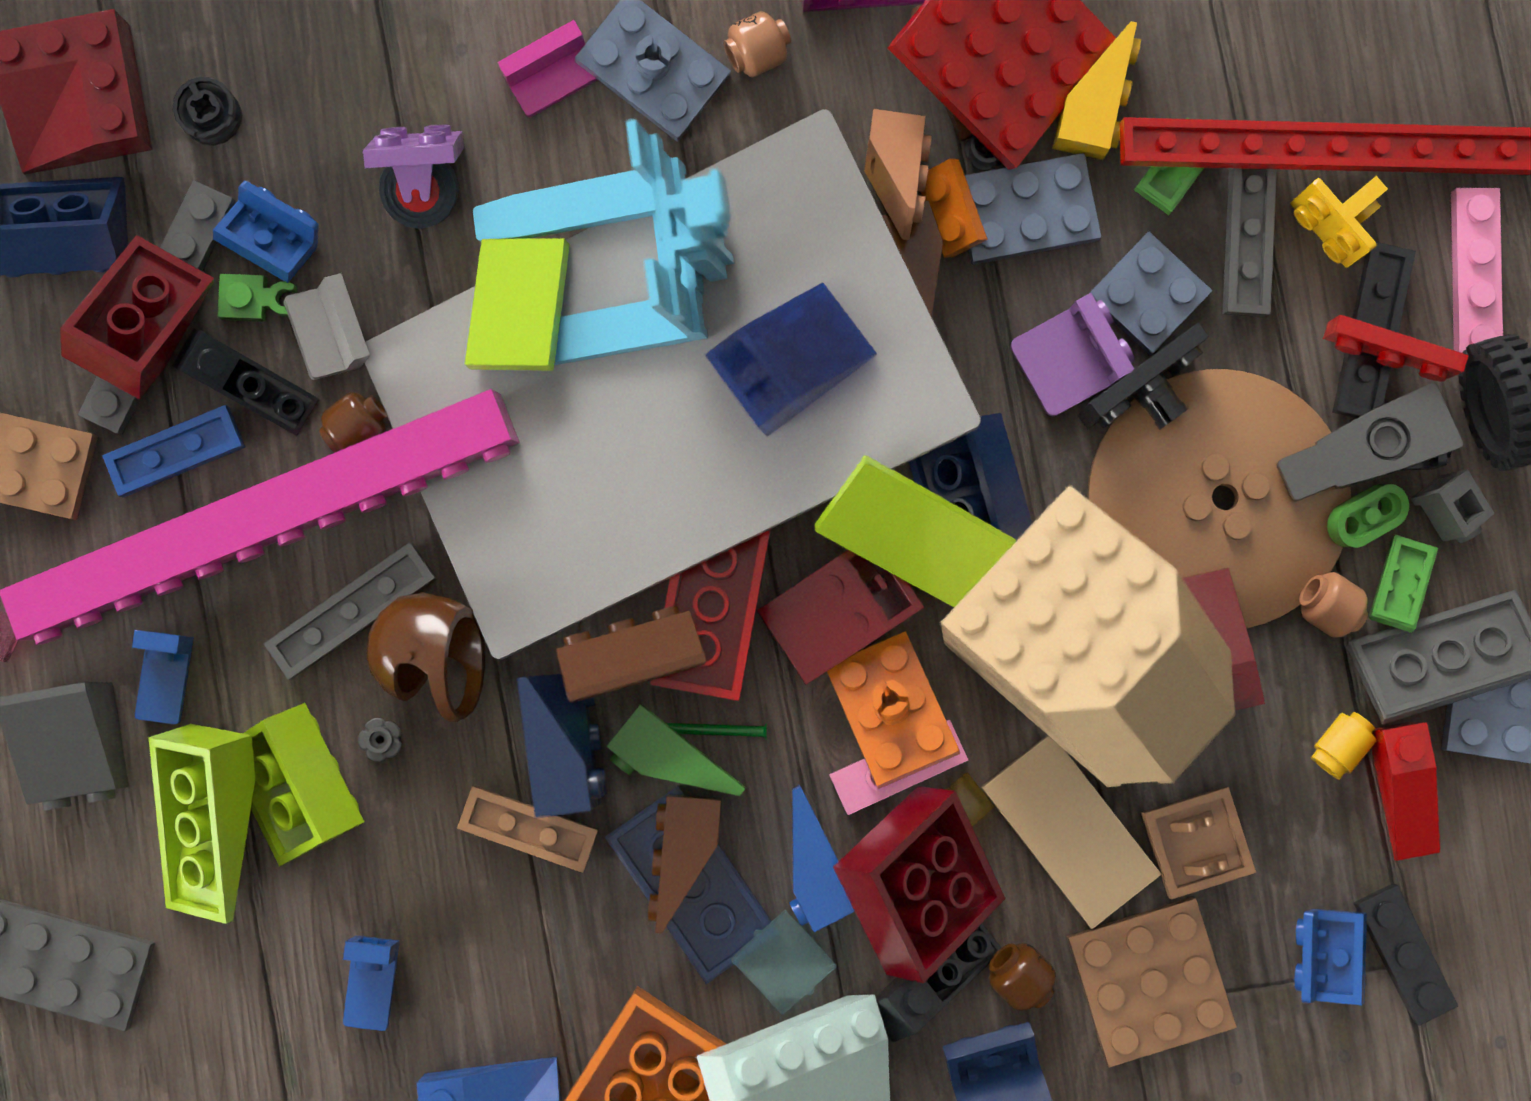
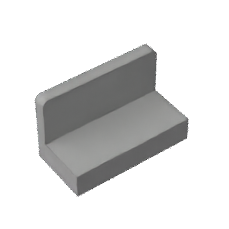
M341 273L324 277L316 289L285 297L284 305L309 377L312 380L362 367L370 354Z

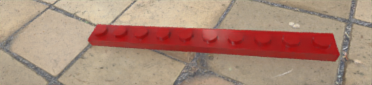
M1124 117L1119 123L1121 166L1531 175V127Z

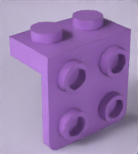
M1092 293L1076 300L1068 310L1016 337L1010 344L1011 352L1044 411L1049 416H1056L1117 383L1134 370L1131 364L1135 361L1132 350L1123 338L1117 339L1110 327L1113 319L1109 309L1102 300L1096 302Z

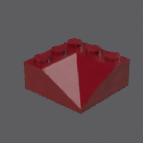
M115 9L0 31V106L21 172L24 175L153 150L130 25Z
M918 786L833 866L886 975L924 983L1006 899L960 799L954 790Z

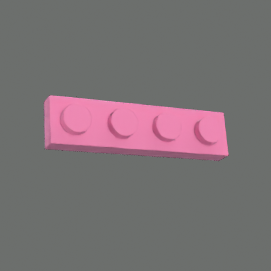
M1456 188L1451 191L1454 351L1463 353L1468 345L1503 336L1500 188Z

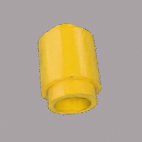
M1353 712L1350 716L1340 713L1314 745L1316 751L1311 756V759L1328 774L1340 780L1345 773H1352L1377 742V739L1372 734L1375 727L1356 712Z

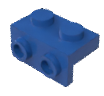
M244 180L238 187V201L213 229V240L289 283L317 249L319 224L307 212L292 208L277 199L266 188L256 187Z
M1310 909L1304 912L1303 919H1298L1296 943L1298 946H1303L1302 964L1298 963L1295 969V989L1302 991L1301 1000L1303 1003L1322 1001L1353 1005L1365 1004L1367 913Z

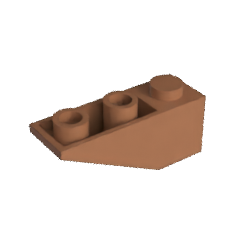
M873 109L864 171L901 238L909 240L912 223H921L925 196H918L917 191H925L928 165H921L920 162H928L932 135L924 134L926 116Z

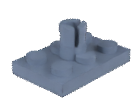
M620 0L575 57V63L677 142L731 75L730 69L641 0Z

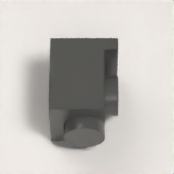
M1468 469L1438 476L1411 498L1415 506H1422L1442 541L1457 539L1458 543H1463L1476 537L1482 532L1480 525L1495 514Z

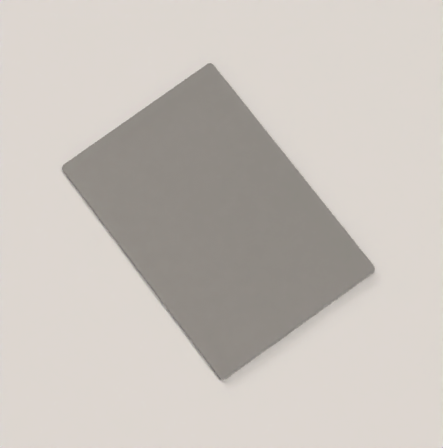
M822 109L685 179L710 175V170L718 169L727 182L731 220L729 221L728 236L724 238V245L732 253L734 264L726 265L727 279L709 282L702 275L705 293L703 295L704 303L702 304L705 328L708 332L707 339L554 365V371L470 370L464 363L475 291L474 286L365 342L370 354L369 358L365 361V365L393 429L489 389L497 391L502 396L520 443L509 447L510 454L502 459L485 463L484 458L467 464L469 471L460 476L444 480L443 476L440 475L426 481L428 488L421 491L469 605L473 609V614L489 651L494 658L505 659L832 500L864 455L893 470L980 426V416L829 110ZM652 216L590 227L566 239L570 247L561 317L649 300L644 260L654 258L659 263Z

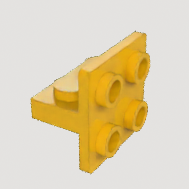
M1375 176L1342 204L1320 178H1317L1290 204L1295 209L1294 216L1300 225L1306 230H1313L1323 241L1322 247L1327 256L1335 263H1342L1344 267L1348 268L1377 246L1374 239L1360 224L1381 207L1376 199L1387 191L1388 188Z

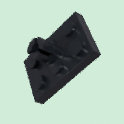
M1199 323L1195 324L1092 400L1079 413V419L1087 429L1098 422L1102 428H1105L1132 406L1128 400L1134 396L1138 403L1153 418L1158 429L1161 430L1189 409L1184 401L1182 402L1173 391L1164 373L1169 371L1174 377L1193 363L1196 358L1203 354L1199 346L1209 336Z

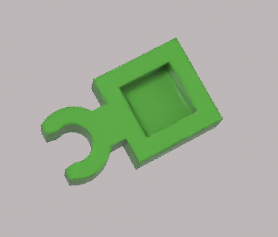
M220 274L217 317L221 320L265 322L266 309H272L282 317H289L285 306H281L279 300L284 293H297V287L290 282L281 281L275 283L271 288H267L268 279L264 275Z

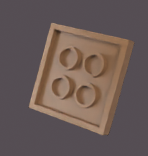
M1190 897L1066 936L1102 1053L1109 1068L1237 1028L1196 898Z

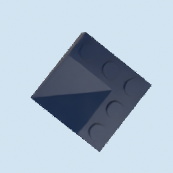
M562 673L517 678L535 818L591 811L601 804V797L608 794L605 769H597L595 751L602 750L599 724H591L589 707L596 706V697L571 703Z

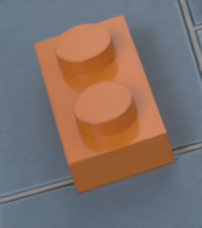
M949 158L929 169L925 191L921 192V194L925 196V201H929L942 237L943 256L955 257L988 240L959 159Z

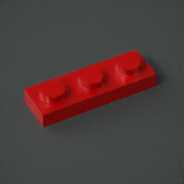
M1341 314L1327 323L1323 339L1334 342V348L1341 352L1359 355L1361 351L1378 356L1377 362L1393 368H1403L1404 365L1419 369L1420 376L1439 382H1444L1446 378L1449 379L1463 373L1469 356Z

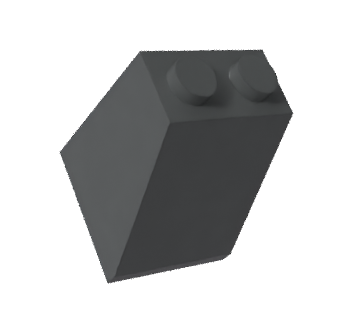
M81 682L0 697V724L27 805L42 802L44 811L72 806L70 797L87 794L88 803L116 798L114 789L129 787L113 682Z

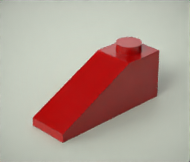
M1406 722L1375 728L1372 734L1377 739V742L1371 749L1394 860L1399 861L1440 853L1437 770L1427 722Z

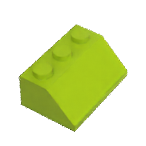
M306 703L266 718L243 733L252 735L256 779L251 810L279 867L364 823L359 812V805L354 796L350 794L340 774L338 762L330 754L320 733L319 724L314 716L311 715Z

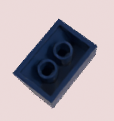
M123 177L0 184V276L5 275L15 278L25 274L36 273L61 275L70 271L87 270L107 272L128 245L126 191Z
M1001 413L980 416L981 423L977 429L909 462L915 483L1016 539V542L1033 525Z

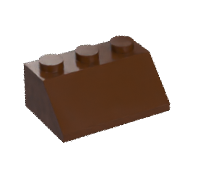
M678 605L652 612L653 621L636 626L634 618L608 625L609 634L591 638L590 631L563 638L565 646L557 648L556 651L569 701L571 703L579 702L704 665L706 659L690 611L680 613Z

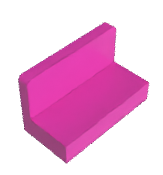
M575 20L498 61L506 82L525 115L529 118L597 81L594 76L575 63L576 55L585 45L583 34Z

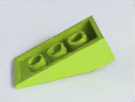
M189 724L148 737L166 908L224 924L230 923L234 918L256 779L252 735Z

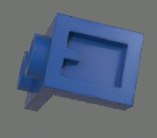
M134 630L132 648L145 649L135 710L136 719L168 724H179L181 722L194 637Z
M355 935L345 941L343 960H349L351 963L343 1016L344 1026L385 1031L389 1027L399 940Z

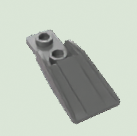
M1429 383L1347 423L1315 442L1314 446L1281 459L1277 463V468L1291 499L1299 501L1333 486L1335 489H1342L1369 482L1461 448L1463 440L1437 385Z

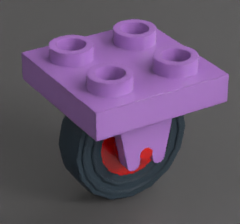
M450 125L424 127V133L407 134V128L405 127L381 129V135L375 136L363 149L365 168L385 167L379 182V194L383 207L394 220L406 227L423 229L438 225L450 215L458 199L459 184L455 171L449 163H455L464 149L462 131H451Z

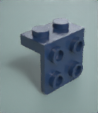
M1030 1022L1016 1026H1004L998 1031L973 1038H961L955 1043L943 1046L950 1081L957 1101H1052L1039 1064L1035 1037Z

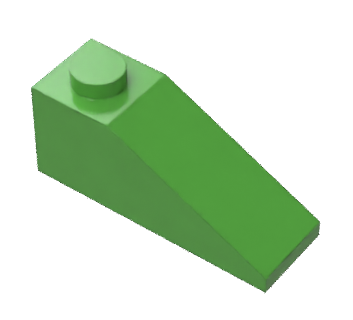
M643 704L636 709L607 745V748L614 752L610 760L628 775H631L636 770L644 776L740 796L745 790L744 785Z

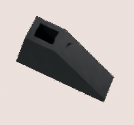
M193 328L172 364L176 369L296 436L319 399Z
M983 924L924 983L896 977L875 997L886 1034L892 1042L917 1034L990 964L992 957L1001 947Z

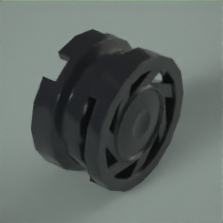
M200 76L190 79L178 89L174 96L172 110L176 122L193 140L203 145L215 146L227 142L236 134L241 125L242 111L238 100L222 82L214 78Z

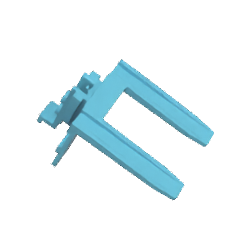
M636 119L626 121L631 163L634 170L514 194L476 206L473 209L476 239L480 242L482 239H529L644 217H653L659 263L654 258L644 260L649 300L562 316L560 318L555 365L707 339L708 332L705 328L702 304L704 303L703 295L705 294L702 275L709 282L727 279L726 265L734 264L732 253L724 245V238L728 236L729 221L731 220L726 178L718 169L710 170V175L685 180L686 167L678 157L670 158L664 151L662 139L657 134L649 135Z

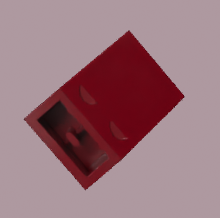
M847 550L758 609L757 613L804 684L807 685L923 609L924 606L907 581Z

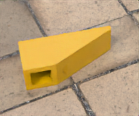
M1131 21L1067 95L1064 109L1059 115L1052 149L1073 154L1084 153L1087 157L1103 160L1110 147L1117 148L1120 140V122L1116 121L1119 106H1126L1132 86V81L1125 79L1128 64L1135 65L1141 44V39L1134 38L1137 22Z

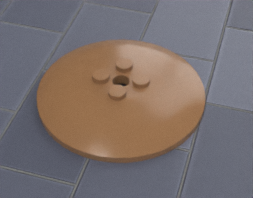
M1207 369L1174 376L1167 379L1179 399L1182 402L1184 401L1189 409L1159 430L1146 409L1136 399L1130 403L1132 406L1113 421L1098 446L1089 474L1087 500L1176 569L1181 578L1229 568L1246 628L1268 623L1300 605V593L1307 582L1316 575L1322 576L1325 573H1330L1343 548L1335 544L1330 538L1327 522L1332 510L1351 498V487L1335 489L1333 486L1302 500L1294 501L1291 499L1277 468L1278 461L1314 446L1315 442L1330 434L1331 431L1317 412L1303 399L1284 386L1262 376L1228 369ZM1217 486H1226L1234 493L1235 501L1229 510H1221L1213 503L1212 494ZM1346 520V523H1345L1346 531H1347V529H1348V521H1347V520Z

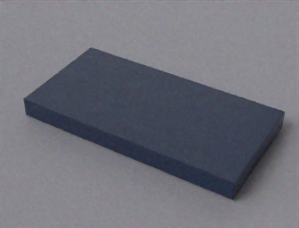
M679 786L605 836L648 901L650 894L659 893L660 876H652L654 848L662 849L664 831L656 830L658 803L666 804L668 794L685 795ZM719 843L666 926L706 984L779 933V930Z

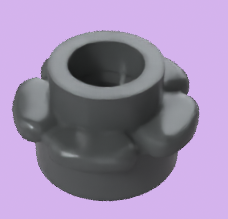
M374 718L365 724V730L359 733L358 744L361 750H365L368 759L382 762L385 758H393L399 753L402 746L400 738L402 733L395 722H386L383 718ZM379 735L384 737L382 744H378L376 741Z

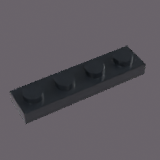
M1376 242L1377 246L1367 253L1352 318L1399 333L1416 251ZM1361 351L1359 355L1345 353L1332 413L1359 418L1382 406L1391 367L1378 363V356Z

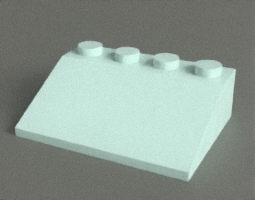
M875 994L847 995L697 1056L710 1101H890L888 1037Z

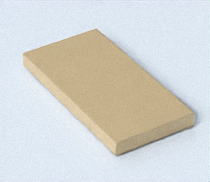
M1048 735L981 786V789L1091 929L1095 928L1162 875L1067 752Z

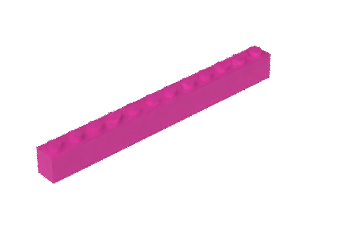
M489 389L0 590V597L16 640H35L36 645L46 644L63 636L61 630L75 624L76 628L80 629L102 621L101 613L113 608H116L117 612H124L143 604L141 597L155 591L157 596L175 592L184 587L182 580L197 575V578L200 580L217 575L224 571L222 564L236 558L239 563L256 559L265 554L263 547L278 542L279 546L298 542L305 538L303 531L319 525L320 529L324 530L342 524L346 521L344 514L360 508L361 513L379 509L387 504L385 498L398 492H401L402 496L421 492L428 488L426 481L440 475L443 476L444 480L460 476L469 471L467 465L482 458H484L485 463L502 459L510 454L509 447L520 442L501 394L493 389Z

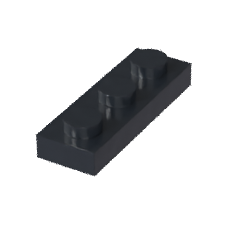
M1392 883L1354 902L1358 912L1367 913L1366 929L1413 1023L1420 1026L1458 1007L1399 886Z

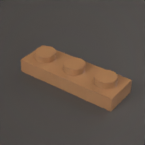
M475 785L471 787L457 827L459 830L582 873L586 869L599 832L597 828L560 815L535 818L532 805Z

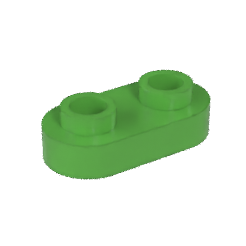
M1377 484L1364 490L1332 510L1327 522L1330 538L1341 547L1359 548L1365 546L1404 522L1409 511L1408 497L1402 488L1394 484ZM1379 500L1382 504L1381 511L1378 509ZM1346 520L1348 521V529H1347V531H1346V528H1345Z

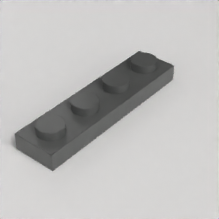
M1229 168L1223 315L1263 318L1271 315L1277 169Z
M409 542L263 644L286 678L293 680L371 626L379 613L399 596L417 594L437 580V577L414 544Z

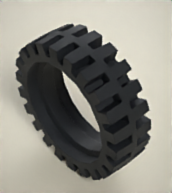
M1507 334L1468 345L1466 350L1463 351L1464 354L1469 355L1464 372L1459 374V384L1464 389L1460 391L1461 400L1466 403L1463 411L1465 417L1470 418L1471 423L1468 427L1471 434H1476L1475 443L1478 449L1483 448L1484 458L1487 461L1490 460L1491 466L1499 468V471H1508L1531 465V348H1528V342L1523 338L1519 339V335Z

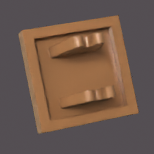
M1224 786L1141 812L1168 898L1175 899L1256 873L1229 787Z

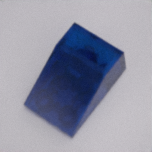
M824 282L742 326L705 354L753 422L767 437L877 355L876 351Z

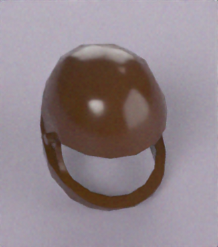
M419 593L399 596L379 613L369 632L366 656L371 675L384 691L406 702L418 693L428 678L437 710L445 720L457 722L469 716L478 704L483 688L485 671V641L473 614V609L450 598ZM448 657L461 663L467 674L465 693L460 706L455 710L452 707L448 692Z

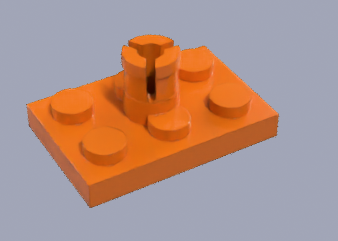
M906 631L854 653L827 671L878 789L960 754L958 745Z

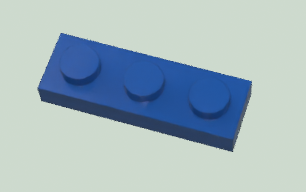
M224 405L104 454L102 457L118 496L124 498L245 448V444L230 407Z

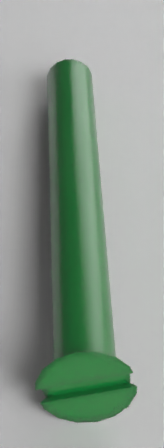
M666 723L679 734L764 737L767 740V723L764 726Z

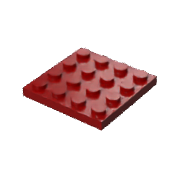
M925 0L887 48L1008 170L1017 168L1064 109L1067 95L1108 49L1116 37L1081 0Z

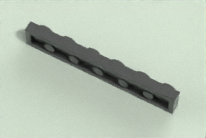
M193 180L160 248L203 272L217 244L213 240V229L235 205L236 201L232 197ZM96 376L78 416L119 435H123L139 399Z

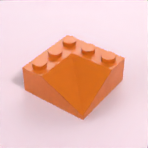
M637 986L564 1101H710L697 1056L726 1045V1043Z

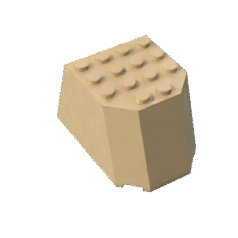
M1070 485L941 622L944 644L1107 787L1143 782L1173 783L1235 716L1231 650L1176 569Z

